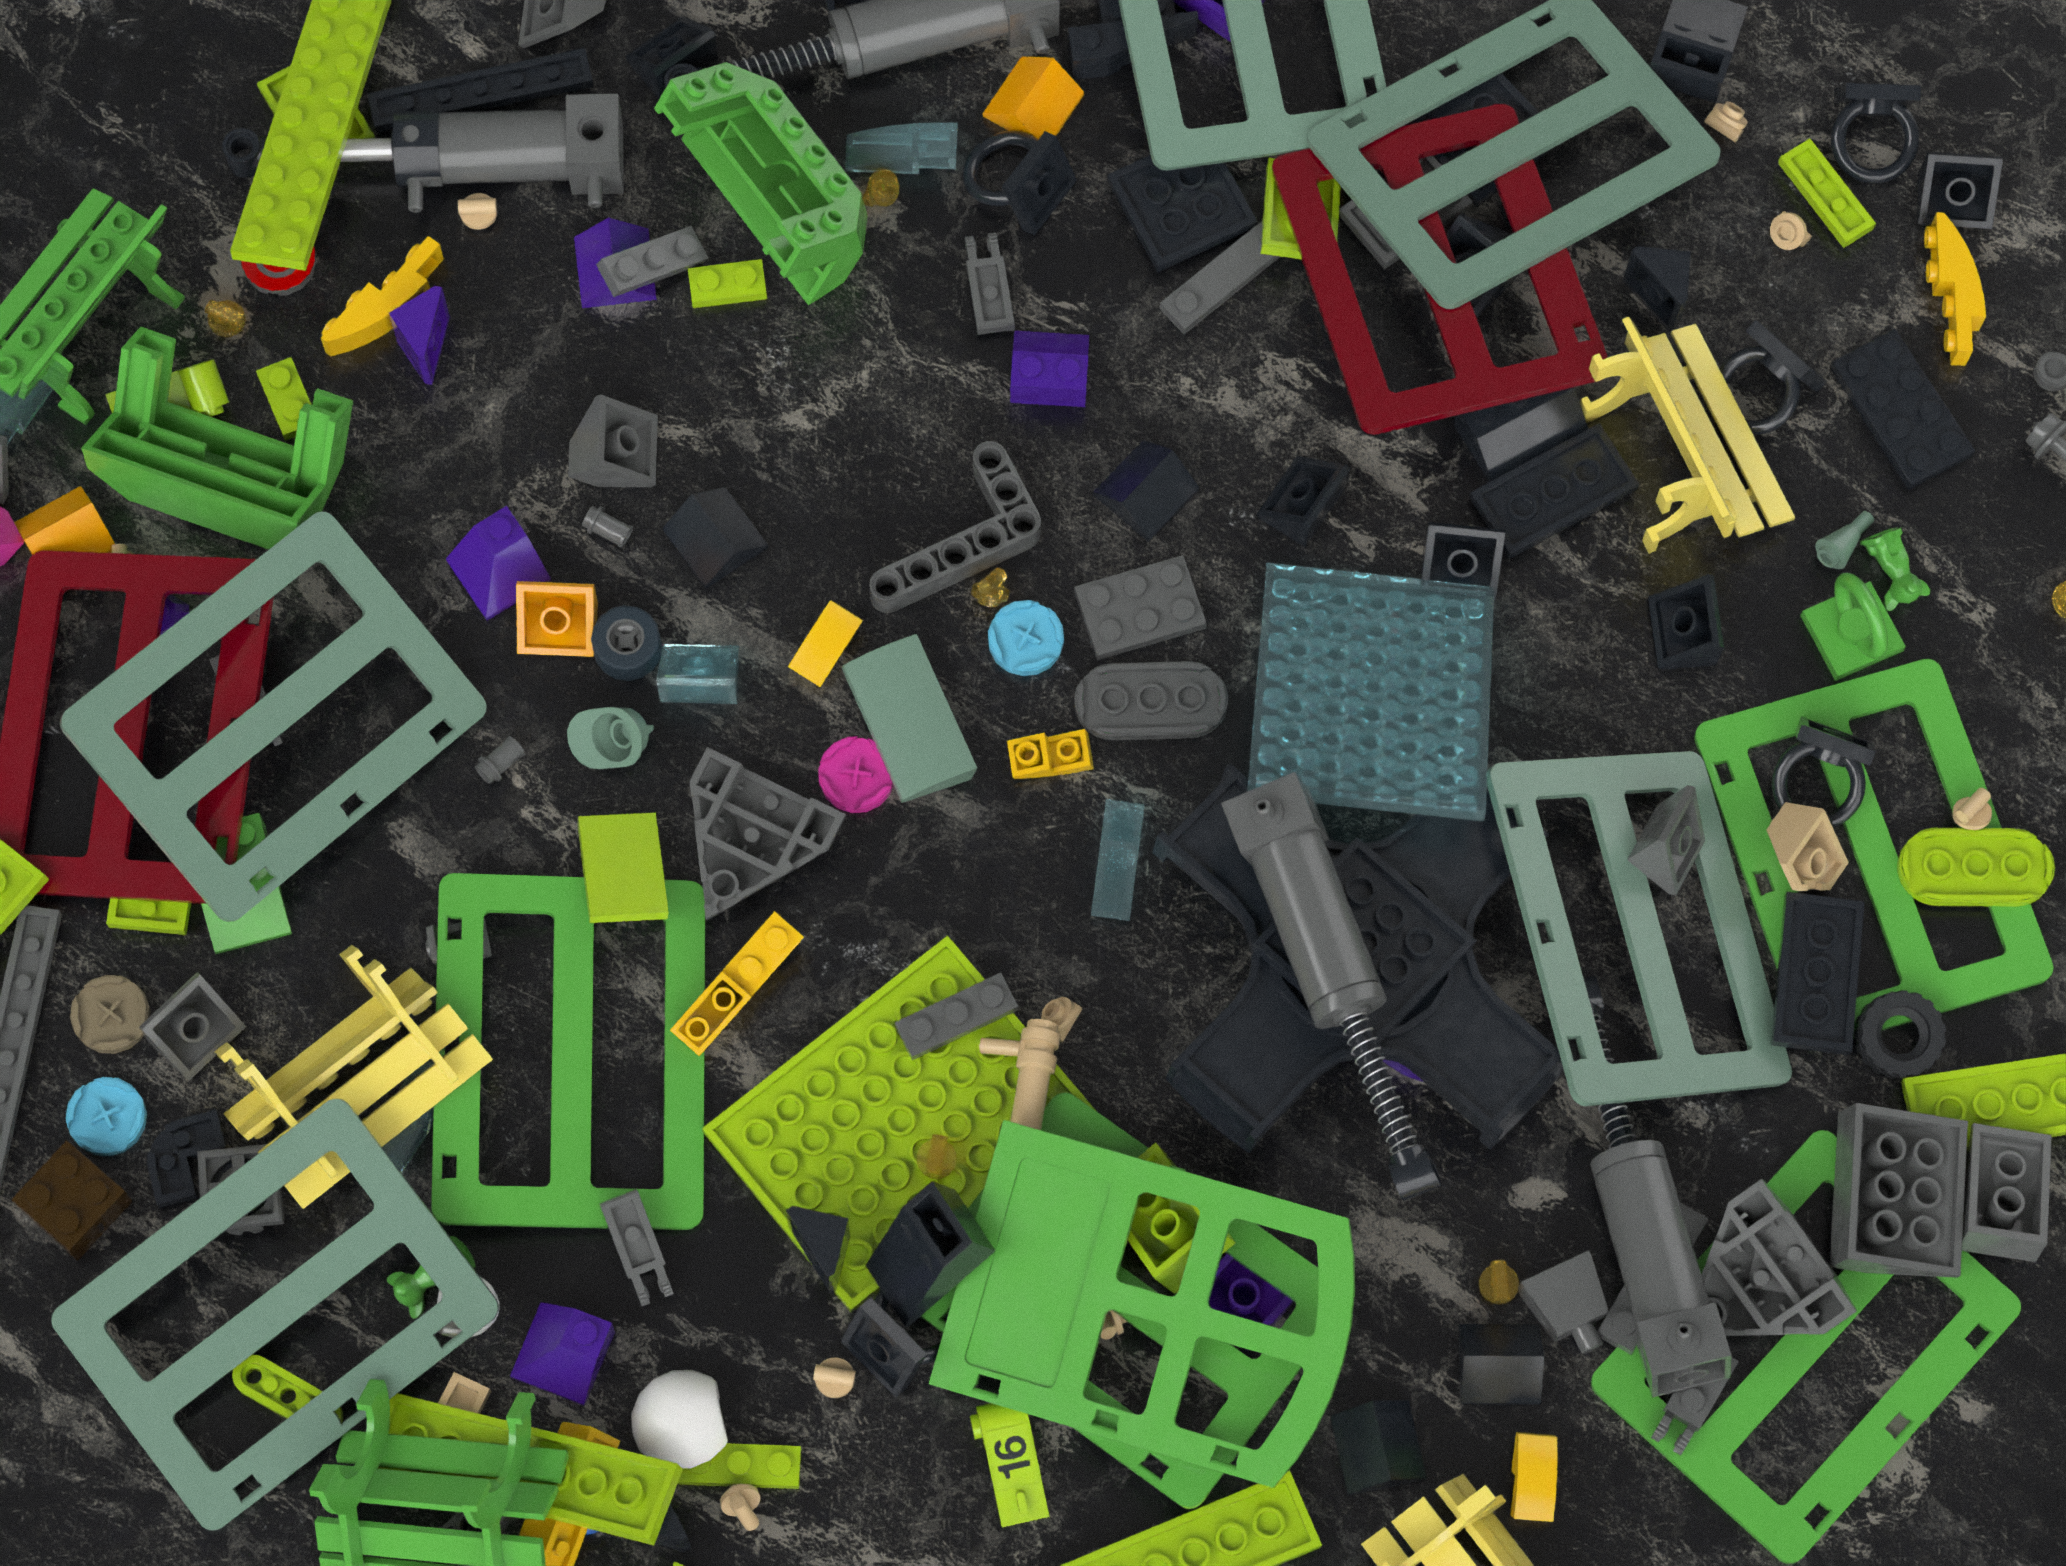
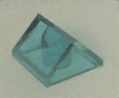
M662 644L657 674L660 702L737 704L739 646Z

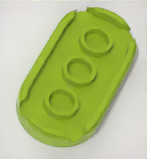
M1929 828L1914 835L1904 845L1898 857L1897 871L1904 889L1913 898L1924 904L1932 906L2017 907L2035 902L2046 892L2053 880L2055 865L2052 853L2048 847L2036 839L2037 836L2023 829L1982 828L1968 830L1964 828Z

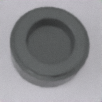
M2048 352L2039 358L2034 367L2033 375L2040 387L2048 391H2059L2066 387V355L2060 352Z

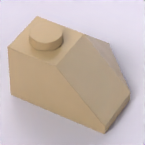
M1785 802L1766 829L1792 890H1831L1849 863L1828 816L1822 808Z

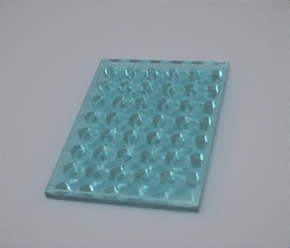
M1267 563L1247 792L1296 772L1310 789L1314 802L1318 804L1484 821L1487 794L1494 587Z

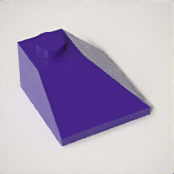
M507 506L474 525L446 558V562L486 621L516 603L517 581L551 582V578L528 536Z
M541 1302L510 1374V1378L585 1406L615 1334L612 1323L575 1308Z

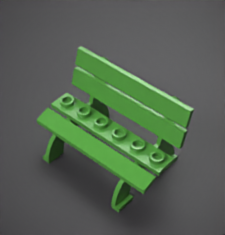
M94 188L71 217L63 219L59 223L56 236L0 305V390L11 397L19 390L18 396L25 400L40 379H42L62 398L58 403V407L87 425L95 413L85 398L69 384L74 366L60 354L121 276L128 269L145 284L149 293L174 309H177L185 299L183 294L167 285L156 274L162 254L155 246L149 243L162 226L167 207L161 204L148 220L118 201L94 231L92 228L114 201L112 197ZM79 247L80 250L76 253L73 259L69 262V264L57 277L54 283L38 301L35 307L19 325V327L8 339V341H6L5 338L10 333V331L26 313L29 307L45 289V287L56 275V273L60 270V268L64 265V263L75 251V249Z
M370 1379L356 1403L358 1410L366 1411V1432L349 1430L342 1436L336 1454L337 1463L355 1464V1466L323 1464L309 1489L311 1496L319 1497L326 1511L331 1514H338L339 1517L317 1516L315 1520L318 1550L343 1553L322 1552L319 1557L320 1566H456L366 1557L363 1555L470 1566H546L543 1538L501 1534L500 1519L502 1516L545 1520L559 1492L557 1485L519 1481L527 1480L561 1484L569 1458L567 1450L530 1447V1409L536 1400L534 1393L519 1392L506 1416L509 1442L508 1445L388 1434L390 1403L385 1380ZM378 1467L410 1469V1470L431 1471V1472H442V1473L463 1474V1475H474V1476H484V1477H495V1478H497V1480H495V1479H485V1478L453 1476V1475L421 1473V1472L389 1470V1469H378ZM359 1503L463 1512L469 1524L475 1528H482V1532L358 1520L357 1506Z

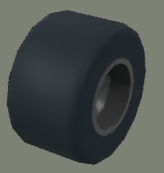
M624 605L611 608L600 616L593 627L591 642L596 663L604 673L614 679L631 681L642 678L653 671L660 660L662 643L658 625L649 613L638 607Z

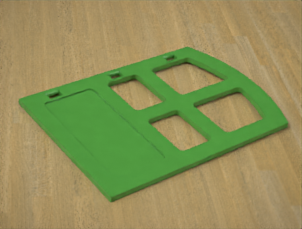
M1003 1120L975 1219L995 1249V1252L957 1284L929 1384L1275 1488L1297 1461L1316 1431L1333 1396L1344 1363L1352 1327L1355 1297V1255L1350 1219L1185 1172V1169L1175 1166H1164ZM1143 1193H1151L1193 1205L1200 1211L1178 1293L1172 1297L1123 1283L1118 1278L1119 1268L1138 1201ZM1233 1220H1245L1311 1239L1316 1243L1319 1290L1316 1328L1313 1335L1304 1336L1215 1310L1210 1306V1295L1229 1227ZM1111 1310L1163 1324L1167 1329L1146 1409L1139 1415L1091 1401L1085 1395V1389L1105 1318ZM1201 1337H1208L1293 1362L1303 1368L1302 1378L1279 1422L1259 1449L1255 1450L1178 1426L1176 1423L1178 1409L1196 1345ZM980 1375L1001 1380L998 1390L999 1394L976 1388ZM1098 1410L1119 1416L1117 1430L1094 1423ZM1217 1446L1238 1451L1237 1466L1213 1459Z

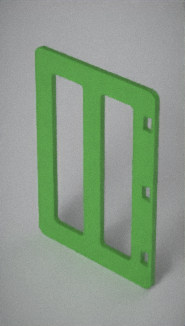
M1922 659L1712 719L1698 726L1694 736L1695 743L1701 758L1705 762L1716 802L1777 971L1784 896L1786 892L1798 893V891L1792 890L1766 830L1772 819L1749 759L1748 750L1796 736V728L1801 716L1853 735L1849 726L1850 720L1908 704L1915 710L1953 812V807L1957 801L1962 798L1971 797L1979 788L1986 790L1987 788L1942 668L1934 660ZM1820 760L1838 809L1845 802L1849 794V774L1845 767ZM1727 763L1733 781L1722 785L1715 765ZM1861 763L1866 780L1865 795L1856 813L1843 823L1900 978V985L1856 998L1854 1030L1857 1027V1017L1863 1012L1862 1009L1871 1003L1873 999L1890 992L1900 990L1908 991V993L1916 992L1921 994L1922 998L1929 999L1934 1003V1008L1943 1013L2046 982L2053 973V963L2031 904L2017 907L1988 906L2004 948L2003 955L1950 971H1943L1938 967L1914 899L1900 882L1897 871L1898 856L1864 764ZM1990 798L1987 803L1992 809V818L1990 823L1984 828H2002ZM1766 872L1773 891L1761 895L1754 874ZM1893 1016L1884 1023L1882 1030L1912 1022V1020L1906 1016Z
M448 874L441 880L438 890L436 991L438 993L436 994V1012L448 1003L468 1027L465 1032L458 1036L459 1044L471 1034L481 1044L484 916L488 913L550 915L554 920L550 1183L545 1187L486 1186L479 1182L480 1069L433 1106L431 1213L443 1225L608 1228L599 1203L634 1189L596 1188L590 1181L594 923H589L584 877ZM665 880L669 913L668 919H662L665 923L663 1186L659 1189L637 1190L652 1229L690 1230L697 1227L703 1217L704 1133L702 1128L704 1127V1052L698 1056L673 1034L670 1029L705 990V902L703 888L697 882ZM448 918L461 919V939L447 940ZM445 1047L439 1051L442 1057L445 1056ZM443 1155L446 1157H456V1178L442 1179Z
M1070 1093L1057 1094L1045 1107L1042 1131L1136 1158L1149 1149ZM983 1190L968 1208L974 1219H976ZM1241 1219L1233 1220L1228 1232L1236 1243L1225 1253L1295 1302L1296 1308L1280 1329L1304 1336L1313 1335L1316 1328L1318 1309V1267L1257 1224ZM1120 1266L1118 1278L1121 1282L1157 1292ZM956 1286L920 1316L942 1333L946 1324L942 1318L950 1310ZM1112 1310L1163 1347L1167 1334V1329L1163 1324ZM1201 1337L1196 1345L1191 1368L1228 1394V1400L1203 1434L1245 1446L1302 1367L1299 1364L1266 1354H1261L1260 1357L1251 1359L1231 1344L1208 1337ZM1088 1380L1085 1395L1089 1400L1133 1413ZM1098 1410L1094 1423L1117 1430L1119 1416ZM1074 1428L1186 1509L1200 1506L1224 1474ZM1217 1446L1213 1459L1231 1464L1239 1452ZM1150 1454L1169 1467L1163 1474L1162 1479L1142 1465Z
M1820 1130L1813 1133L1767 1183L1793 1215L1822 1183L1827 1182L1834 1186L1837 1137L1829 1131ZM1713 1243L1697 1259L1701 1274ZM1962 1251L1961 1276L1958 1278L1937 1277L1963 1301L1962 1309L1786 1505H1778L1732 1463L1731 1455L1894 1274L1843 1270L1838 1278L1856 1307L1857 1312L1825 1334H1785L1704 1423L1699 1431L1694 1432L1681 1456L1675 1453L1673 1449L1675 1448L1674 1444L1680 1434H1683L1687 1425L1673 1418L1669 1424V1430L1663 1439L1657 1442L1651 1438L1665 1414L1663 1409L1666 1403L1658 1396L1652 1398L1650 1388L1645 1384L1646 1375L1637 1346L1632 1355L1617 1347L1592 1375L1591 1387L1598 1397L1779 1561L1785 1564H1794L1804 1557L2018 1317L2021 1311V1303L2019 1298L1968 1252ZM1979 1324L1989 1334L1973 1349V1346L1965 1338ZM1899 1413L1910 1422L1894 1439L1893 1435L1885 1428ZM1819 1503L1829 1513L1813 1529L1804 1518Z

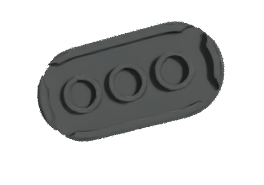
M1199 662L1110 663L1097 666L1080 681L1075 692L1074 706L1076 716L1081 725L1089 733L1101 739L1197 738L1212 732L1222 722L1227 710L1228 692L1220 676H1217L1216 673L1211 671V668Z

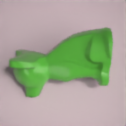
M1901 527L1884 530L1860 541V545L1865 546L1868 554L1876 558L1882 569L1892 579L1891 587L1885 594L1883 601L1887 611L1895 609L1898 603L1909 604L1917 600L1920 595L1927 596L1930 594L1928 585L1923 580L1918 579L1916 575L1910 573L1909 557L1901 540L1903 533Z
M450 1236L474 1268L475 1261L467 1247L457 1237ZM421 1265L415 1274H406L400 1271L387 1277V1282L393 1286L396 1299L399 1303L409 1307V1312L413 1319H418L425 1309L424 1294L426 1289L436 1286V1284Z

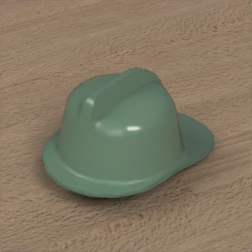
M604 707L588 709L577 713L570 721L567 730L568 744L577 760L589 768L627 767L635 764L641 757V753L648 744L649 733L654 730L653 725L646 724L640 713L631 708Z

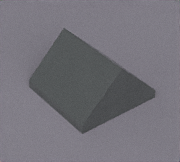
M1687 785L1656 806L1627 859L1664 891L1675 896L1705 842L1694 786Z
M199 973L191 977L139 1026L147 1041L188 1081L216 1056L215 1051L226 1042L230 1043L246 1027Z

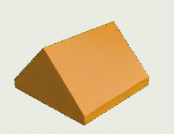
M1021 56L983 112V117L1008 131L1027 132L1038 139L1044 131L1057 136L1084 96V91L1054 58Z
M81 486L14 522L32 555L42 550L112 553V545L115 544L93 503Z
M517 581V654L594 657L591 637L593 627L597 622L598 609L594 584Z

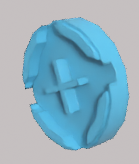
M1032 600L1014 601L1002 607L992 620L988 630L989 651L995 662L1007 672L1020 676L1037 675L1051 668L1060 657L1064 645L1063 625L1054 611L1039 605L1038 602Z
M112 1077L94 1079L93 1082L77 1089L68 1103L66 1123L70 1135L80 1148L93 1155L109 1157L127 1151L138 1142L145 1130L147 1118L144 1101L135 1088L119 1078Z

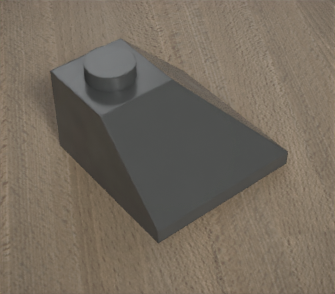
M524 0L518 46L526 48L572 30L604 11L606 0Z
M601 394L596 396L569 442L568 477L596 487L656 486L658 415Z

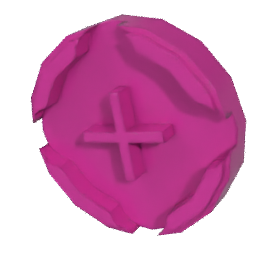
M857 736L846 737L833 743L823 754L820 761L819 786L825 798L838 809L850 813L868 812L879 807L891 794L894 786L872 739L857 738Z

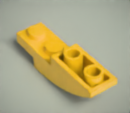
M1937 212L1931 226H1926L1924 233L1925 248H1930L1931 260H1928L1926 264L1927 283H1932L1933 296H1944L1942 314L1943 317H1948L1949 329H1946L1944 333L1945 352H1950V364L1966 366L1973 352L1972 331H1979L1986 318L1984 294L1975 262L1965 241L1946 214Z
M428 236L421 245L416 244L410 249L405 259L406 262L397 272L392 271L385 278L381 291L370 283L362 291H355L347 301L346 309L338 318H332L322 331L321 340L325 352L330 356L349 352L391 331L393 326L389 312L430 289L427 278L444 260L440 244Z
M774 911L670 1031L700 1056L800 943L804 936Z

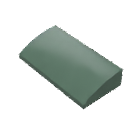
M917 634L877 648L842 666L843 673L901 803L972 779L977 766Z

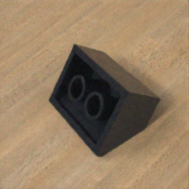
M1574 387L1456 415L1454 427L1489 482L1588 429Z

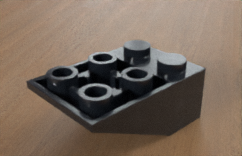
M1672 0L1650 65L1651 69L1669 89L1716 103L1748 6L1728 0Z
M932 1181L902 1207L865 1266L903 1325L908 1328L993 1254L995 1249L956 1190Z

